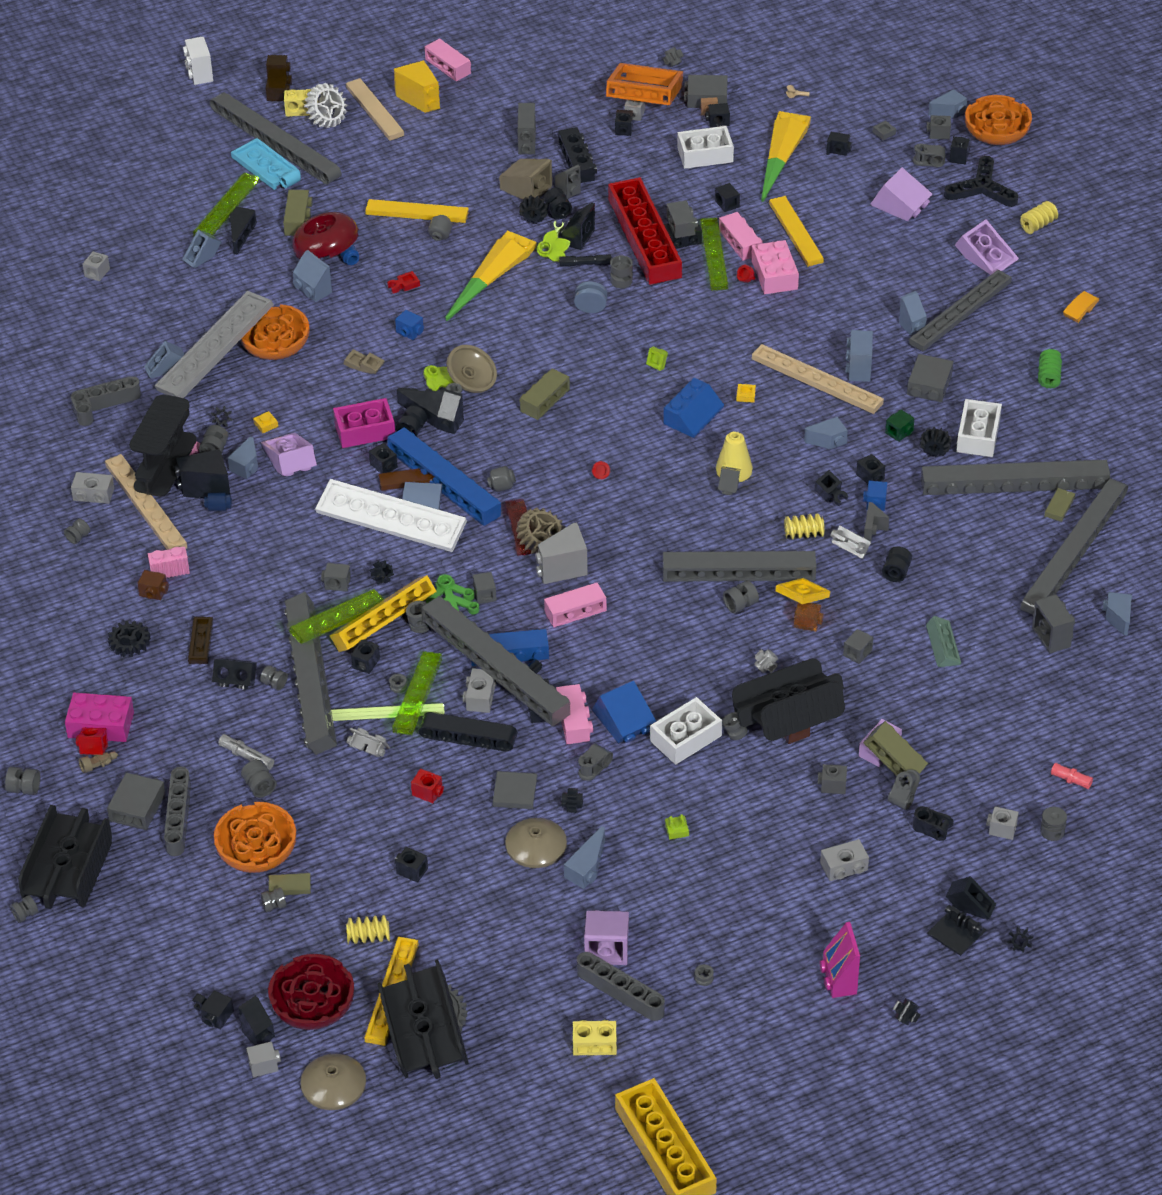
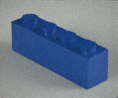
M546 629L489 634L492 639L501 643L508 652L513 653L521 662L549 659ZM471 661L472 666H477L473 661Z

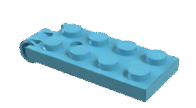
M258 138L231 152V157L273 190L277 189L276 186L280 184L284 188H288L301 180L298 168Z

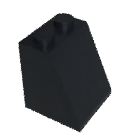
M220 449L176 458L177 466H174L176 477H179V479H176L178 490H182L184 497L204 499V497H208V493L230 494L228 473Z

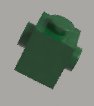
M901 409L886 420L885 433L898 442L911 435L914 431V417Z

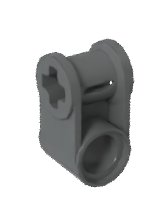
M915 145V156L913 157L915 165L941 167L945 164V148L943 146Z
M596 743L593 744L578 759L580 766L579 777L585 781L593 780L604 768L609 766L613 759V753Z
M909 769L897 775L893 788L888 795V802L904 810L910 808L920 783V775L916 770Z

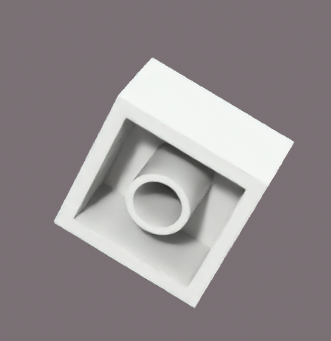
M204 36L185 40L183 52L184 56H186L185 66L186 70L188 69L189 79H193L194 85L213 82L211 58Z

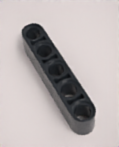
M432 712L424 714L418 731L426 739L505 752L513 749L518 733L517 729L511 725Z

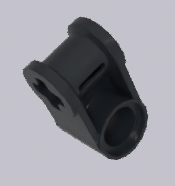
M920 806L914 812L912 827L918 833L944 841L948 836L947 831L953 826L954 821L947 814Z

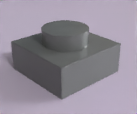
M883 121L873 126L872 132L882 140H885L896 134V128L887 121Z

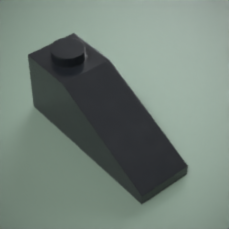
M238 206L229 215L235 255L239 253L257 224L255 210Z

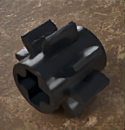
M226 406L221 410L216 407L217 412L211 413L212 416H215L212 423L217 422L219 426L224 424L228 427L227 421H233L229 417L232 411L227 412L225 410ZM221 412H224V416H226L227 419L219 421V417H217V414L220 415Z
M386 560L373 563L374 568L369 570L371 572V579L377 581L378 585L390 582L389 577L394 575L392 565L386 564Z
M568 788V792H562V807L567 808L569 813H576L577 808L582 809L583 793H578V788Z
M1017 925L1015 932L1009 931V935L1013 938L1008 939L1007 943L1013 944V951L1021 949L1022 953H1024L1026 946L1032 947L1033 944L1029 940L1033 939L1034 935H1029V927H1026L1024 930L1020 929V926ZM1018 935L1025 938L1023 943L1020 940H1016Z
M907 998L903 1002L898 1000L893 1007V1010L896 1011L894 1017L906 1025H909L910 1021L916 1023L921 1015L917 1011L919 1006Z

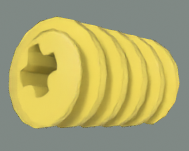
M1045 201L1022 214L1020 219L1021 226L1027 234H1032L1053 222L1054 219L1057 220L1058 210L1053 203Z
M811 514L807 515V519L804 515H800L799 520L797 516H793L792 520H790L789 516H786L784 519L786 538L790 534L791 538L794 539L795 534H797L799 539H801L803 533L809 538L810 532L813 533L814 537H817V532H820L821 536L824 537L823 516L820 517L819 514H815L814 519Z
M382 915L381 921H378L377 916H374L372 922H370L368 916H365L364 923L361 922L360 917H357L355 923H353L351 918H348L346 924L348 944L351 938L354 944L358 943L359 938H361L363 943H366L367 937H369L371 943H374L376 936L380 942L383 941L384 936L390 941L389 921H387L385 915Z

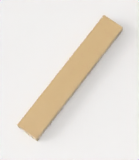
M361 78L346 83L348 91L389 141L404 136L403 129Z

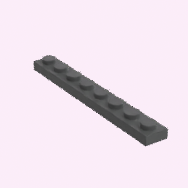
M1000 270L995 271L909 338V344L922 352L1010 284L1012 277Z

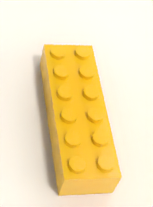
M655 1078L615 1094L616 1112L666 1195L716 1194V1176Z

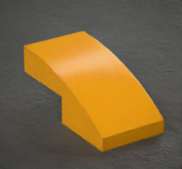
M1083 291L1066 307L1063 315L1079 323L1086 312H1091L1099 298Z

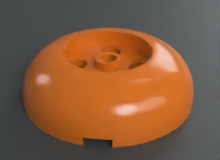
M989 95L978 98L975 103L968 105L965 112V123L969 132L979 141L990 145H1008L1020 140L1026 135L1032 122L1031 111L1024 103L1020 104L1015 101V98L1004 95Z
M280 304V307H271L240 341L249 353L258 358L266 360L284 359L296 354L303 348L309 336V322L305 314L292 306Z
M254 802V805L244 807L241 804L232 808L220 818L214 830V843L219 856L230 867L247 873L265 872L279 866L289 857L296 843V827L290 814L275 804Z

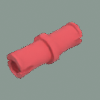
M1055 763L1051 770V775L1067 780L1069 784L1074 783L1088 790L1093 782V777L1077 772L1075 768L1070 769L1058 763Z

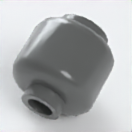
M445 215L435 216L430 222L428 233L435 241L446 240L452 230V223Z
M507 466L492 469L490 477H487L489 487H493L496 492L509 490L513 487V483H516L512 468L509 469Z

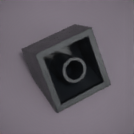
M590 203L576 211L574 216L570 217L567 226L562 229L561 237L570 241L569 247L582 250L595 231V203Z

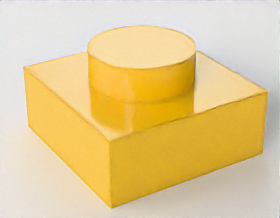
M738 384L736 401L755 402L756 385Z
M269 411L253 418L254 424L262 433L278 427V421Z

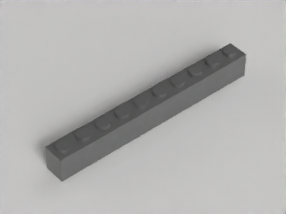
M1107 460L922 466L921 471L923 495L1053 491L1058 488L1063 490L1102 489L1110 479Z
M303 592L285 600L286 609H284V612L288 619L286 626L290 632L288 639L293 650L291 651V656L295 663L293 670L297 676L295 684L299 690L297 697L301 704L299 711L303 718L302 728L306 735L304 742L306 747L317 755L336 747L337 741L315 606L307 593Z
M438 596L422 607V618L427 625L552 727L570 715V701L566 696L560 694L553 685L545 682L539 674L534 673L527 664L519 661L513 653L508 652L501 643L492 639L487 632L482 631L475 622L466 618L461 611L456 610L449 601H445L442 597Z

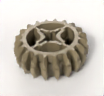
M536 507L533 510H528L520 517L521 519L517 522L516 532L518 533L517 538L521 539L520 545L524 544L525 550L530 549L531 554H534L535 552L538 553V544L565 529L566 526L561 525L562 520L557 519V514L552 515L551 510L546 512L544 508L539 510Z

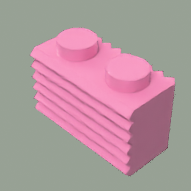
M174 547L169 550H156L153 553H147L150 571L166 574V578L190 573L185 547Z

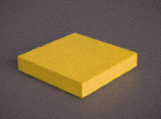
M804 578L776 585V592L801 604L830 597L828 589Z

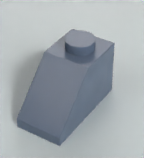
M953 89L929 102L928 115L930 117L931 115L955 118L966 112L967 98Z
M198 230L182 260L196 268L214 257L222 241L207 232Z
M916 291L901 297L899 324L910 335H914L926 326L927 318Z
M164 341L144 367L150 378L165 375L185 354L181 347Z
M835 417L806 427L804 441L807 444L833 449L847 444L848 430L839 418Z
M251 436L228 457L229 471L245 479H248L258 469L254 440Z
M1108 592V598L1103 600L1102 611H1106L1105 619L1123 635L1128 636L1132 595Z

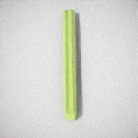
M443 703L331 709L333 721L424 716L428 712L444 714L445 712Z

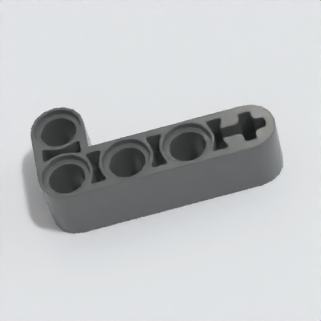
M130 376L74 391L71 394V402L77 422L82 426H88L94 421L93 411L139 399L141 396L139 379Z

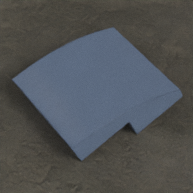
M405 482L402 500L440 510L442 484Z

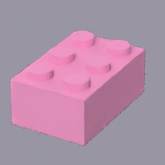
M786 240L752 245V264L764 294L798 289L799 273Z

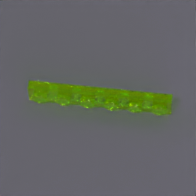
M433 652L422 653L392 726L393 733L413 734L442 662V654Z

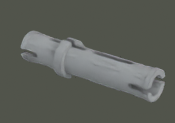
M223 734L219 739V746L232 751V754L235 756L240 755L249 761L262 760L269 770L274 765V759L246 746L241 740L237 741L226 734Z

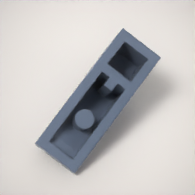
M603 826L564 864V878L583 889L589 883L592 884L597 877L605 844V828Z

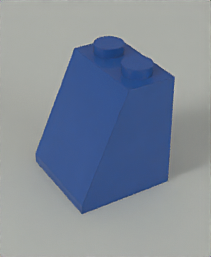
M634 681L599 696L592 708L593 713L618 744L623 741L628 743L634 740L636 735L640 733L642 735L649 733L650 725L656 722Z

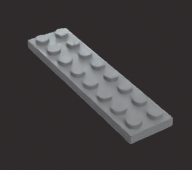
M247 291L155 385L156 390L166 395L184 398L274 305L272 300Z

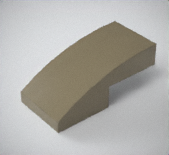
M353 349L345 358L344 365L361 372L376 374L385 360L370 352L366 356Z

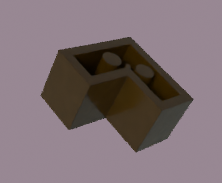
M268 55L266 62L267 101H284V91L290 90V85H292V75H289V72H291V62H288L287 55Z

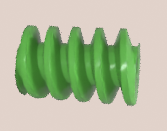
M1044 350L1039 357L1038 381L1045 388H1056L1061 382L1062 359L1061 353L1057 350Z

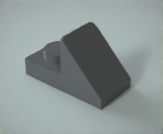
M869 502L864 530V538L871 542L872 535H876L877 530L888 531L889 517L873 502Z

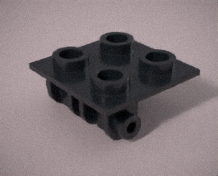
M948 905L945 909L947 914L927 934L961 956L987 929L982 927L980 922L971 919V916H966L965 912L961 913V911L956 909V906Z

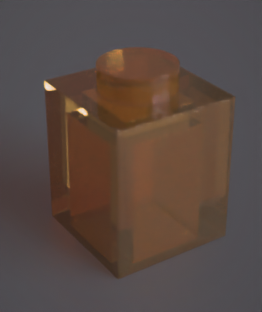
M798 602L794 614V628L817 632L818 625H822L824 613H821V605L814 603L801 604Z

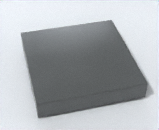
M497 771L493 807L533 809L537 774Z

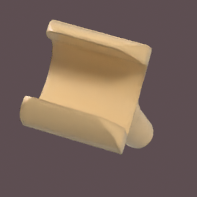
M793 85L787 86L788 91H786V94L789 98H794L796 95L809 96V92L795 90Z

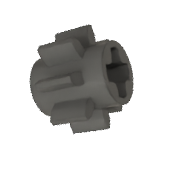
M673 47L664 52L666 56L663 57L666 65L670 64L671 67L682 63L681 58L684 55L681 49L676 50Z

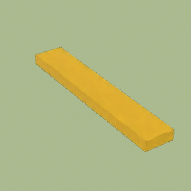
M786 196L770 199L769 205L807 267L824 263L823 256Z
M369 199L365 212L366 215L432 220L435 216L445 215L451 222L466 223L469 208Z
M404 937L397 938L382 983L383 987L407 980L404 965L410 964V967H412L419 946L418 940ZM379 993L364 1039L366 1043L386 1046L390 1030Z

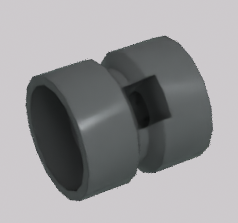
M624 255L612 258L610 261V280L612 286L616 288L629 287L633 283L632 259Z
M219 425L207 427L199 446V452L203 453L220 449L222 454L229 437L226 429Z
M749 580L723 592L724 603L733 614L745 609V606H752L759 601L758 592Z
M262 760L250 761L242 768L241 776L255 797L268 796L275 790L277 782L273 775L269 773V769Z
M10 766L5 779L6 791L12 793H20L22 791L23 794L36 795L40 786V771L28 768L24 771L23 768Z

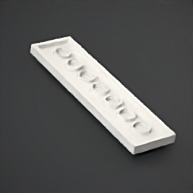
M333 479L329 480L315 508L316 513L450 552H453L467 523L466 518Z

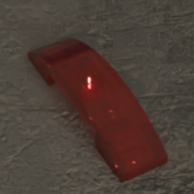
M523 498L504 501L514 536L517 556L531 554L530 549L525 550L524 544L520 545L521 539L517 538L518 533L516 532L517 522L527 512Z

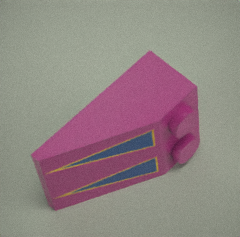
M846 922L823 951V960L820 961L821 973L826 975L824 979L826 990H830L832 998L855 995L858 990L860 953L850 922Z

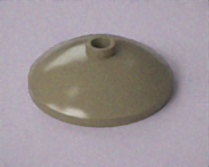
M460 345L455 347L447 357L448 373L455 383L462 386V389L472 393H482L494 385L497 378L496 366L491 357L482 349L472 345Z
M528 818L516 823L508 831L505 846L510 858L519 865L529 868H542L554 864L563 856L567 847V838L564 830L557 823L545 818Z
M326 1054L314 1059L306 1066L301 1076V1090L306 1100L315 1107L324 1110H339L352 1105L362 1096L366 1087V1074L362 1065L356 1059L344 1054Z

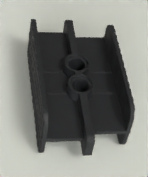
M165 394L156 396L137 428L129 446L132 451L143 453L144 459L135 473V491L147 495L165 496L172 488L177 478L174 466H177L176 458L190 455L197 441L193 433L183 431V425L190 414V403L187 399Z
M815 658L735 686L732 691L734 711L737 712L739 724L742 727H747L759 723L763 728L765 738L770 741L778 740L841 716L845 710L842 676L838 673L826 676L822 673L820 661Z
M50 805L20 871L18 880L21 898L27 895L43 897L45 908L51 909L56 897L62 896L78 899L79 906L85 907L112 844L109 819L104 818L101 825L88 823L89 812L87 808H81L77 817L57 813L56 806Z
M438 959L435 960L436 966L414 973L410 964L404 965L407 980L385 987L382 986L381 982L377 984L396 1058L405 1079L408 1078L407 1072L431 1065L435 1079L441 1078L439 1067L464 1060L466 1065L469 1063L446 978ZM423 1009V1012L416 1014L418 1010ZM424 1028H429L426 1032H421Z

